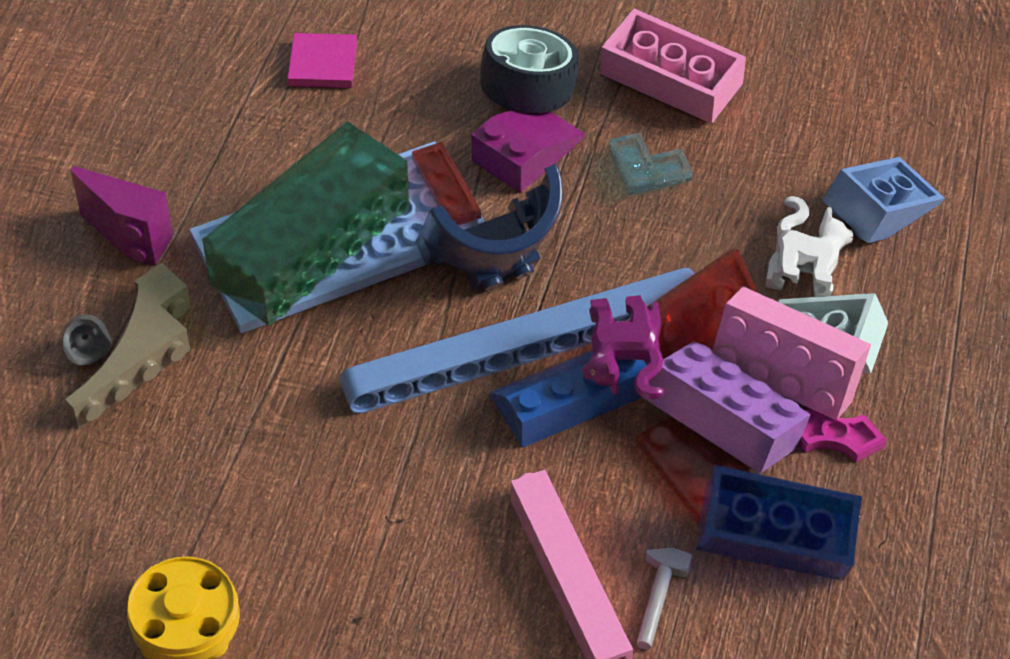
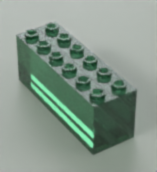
M346 121L202 239L209 283L269 326L277 318L286 315L291 306L303 296H308L326 276L334 274L339 265L347 258L356 255L367 241L373 236L379 235L395 217L405 213L410 205L407 160Z

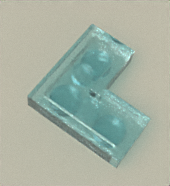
M640 132L609 139L610 153L629 195L692 181L693 171L682 148L650 155Z

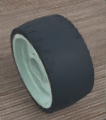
M512 25L498 29L491 33L484 46L480 67L482 91L494 103L514 111L546 113L560 109L569 102L575 87L578 71V51L568 38L547 28L532 25Z

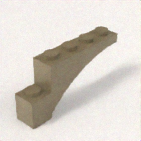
M160 263L134 281L137 298L132 317L123 337L102 367L83 386L65 399L70 421L78 428H81L89 421L97 419L103 411L117 401L124 400L134 389L144 382L155 378L161 370L171 363L179 361L190 351L187 329L176 320L191 308L188 286L164 264Z

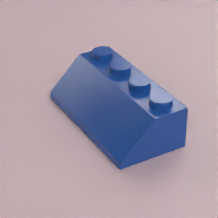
M591 350L490 392V397L523 448L643 398L635 391L634 380L637 373L646 366V363L643 360H616L619 367L618 395H613L610 386L597 385L593 380L584 378L582 367L593 354Z

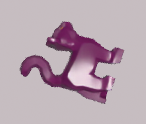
M641 295L626 297L625 304L626 312L631 315L630 320L614 321L607 298L590 300L591 308H589L591 321L596 324L591 335L593 354L582 367L584 378L593 380L597 385L610 386L613 395H618L619 367L616 360H648V365L636 375L634 380L635 391L641 397L650 400L663 396V388L650 387L648 384L649 380L661 371L663 363L658 340L661 330L658 302H653L647 308Z

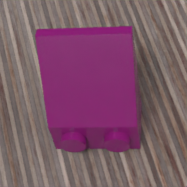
M510 110L492 116L471 134L472 161L522 193L545 173L544 168L554 165L585 138V133L552 112L526 113Z
M73 166L70 171L80 215L125 257L136 262H145L156 266L173 238L166 193Z

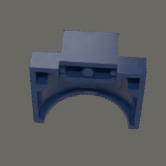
M557 164L544 168L545 177L539 186L526 192L527 199L519 201L517 197L511 200L507 207L510 213L467 229H462L446 212L443 205L430 210L415 241L425 265L428 266L436 263L437 266H442L449 263L458 269L464 270L473 291L480 288L490 291L501 286L504 283V279L514 276L518 280L534 272L533 268L541 259L537 249L554 225L561 209L563 186Z

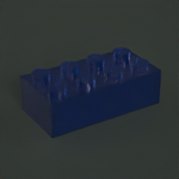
M715 465L706 482L696 550L843 581L854 566L862 496Z

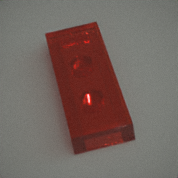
M443 142L412 151V160L438 207L443 205L446 212L458 226L481 218V210Z

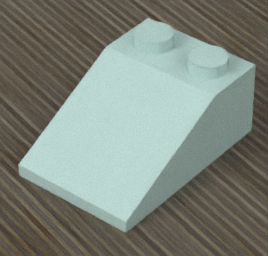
M875 293L779 299V303L870 343L871 347L862 374L872 372L888 326V321Z

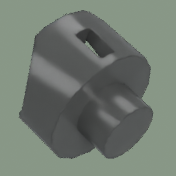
M90 314L71 318L65 324L61 333L67 358L77 365H88L100 360L107 354L111 346V338L105 323L98 317Z

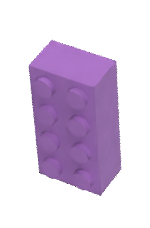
M695 341L663 359L661 371L651 378L649 383L650 387L663 388V396L658 399H646L760 474L797 449L811 415L801 409L796 402L782 397L771 390L766 383L755 380L741 371L736 364L725 361L714 354L710 348Z

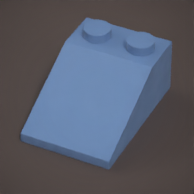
M896 157L841 169L823 201L832 209V213L836 217L844 220L854 230L858 238L871 243L889 238L940 205L945 198L903 159Z

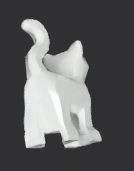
M787 197L784 200V205L795 209L796 213L781 219L777 226L776 251L769 261L765 287L782 290L785 282L781 278L782 275L790 278L792 283L798 284L799 272H807L813 275L814 297L831 296L833 291L831 274L837 266L839 250L852 242L853 231L847 229L842 221L832 218V209L830 207H827L819 228L820 238L791 230L792 227L804 223L808 218L809 207L799 197Z

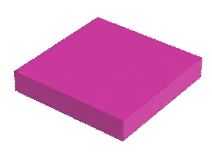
M294 33L288 85L295 87L352 88L357 35Z

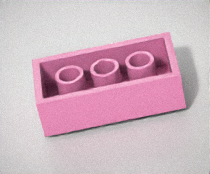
M633 9L602 46L600 74L712 124L742 86L746 57L637 9Z
M742 287L726 303L712 352L725 361L736 364L741 371L755 380L766 383L774 392L837 420L853 401L871 344L748 288Z

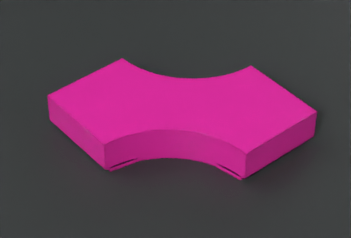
M811 408L805 410L811 415L798 444L805 453L816 449H833L848 455L857 463L881 450L886 445L885 437L865 415L834 420Z

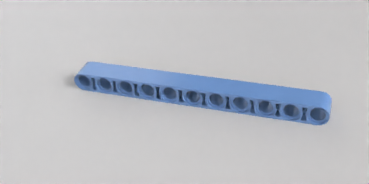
M682 268L350 367L339 376V383L351 411L354 413H364L592 344L591 335L596 323L591 321L589 308H591L590 300L607 298L614 321L630 320L631 315L626 312V297L641 295L647 308L653 302H658L661 323L697 312L704 307L708 299L694 271L690 268Z

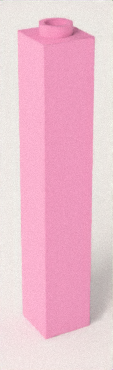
M546 471L525 473L512 480L511 503L585 659H632L633 648Z

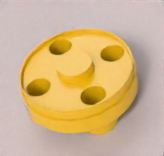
M175 557L155 564L138 578L128 598L127 618L132 637L141 649L143 656L147 659H215L222 656L228 649L229 642L238 627L240 608L235 587L220 567L210 561L197 557ZM216 586L215 589L207 590L208 587ZM163 588L161 591L152 592L155 589ZM211 632L216 633V634L213 635V636H209V637H205V636H204V635L207 634V633H211ZM153 635H161L158 638L149 639Z

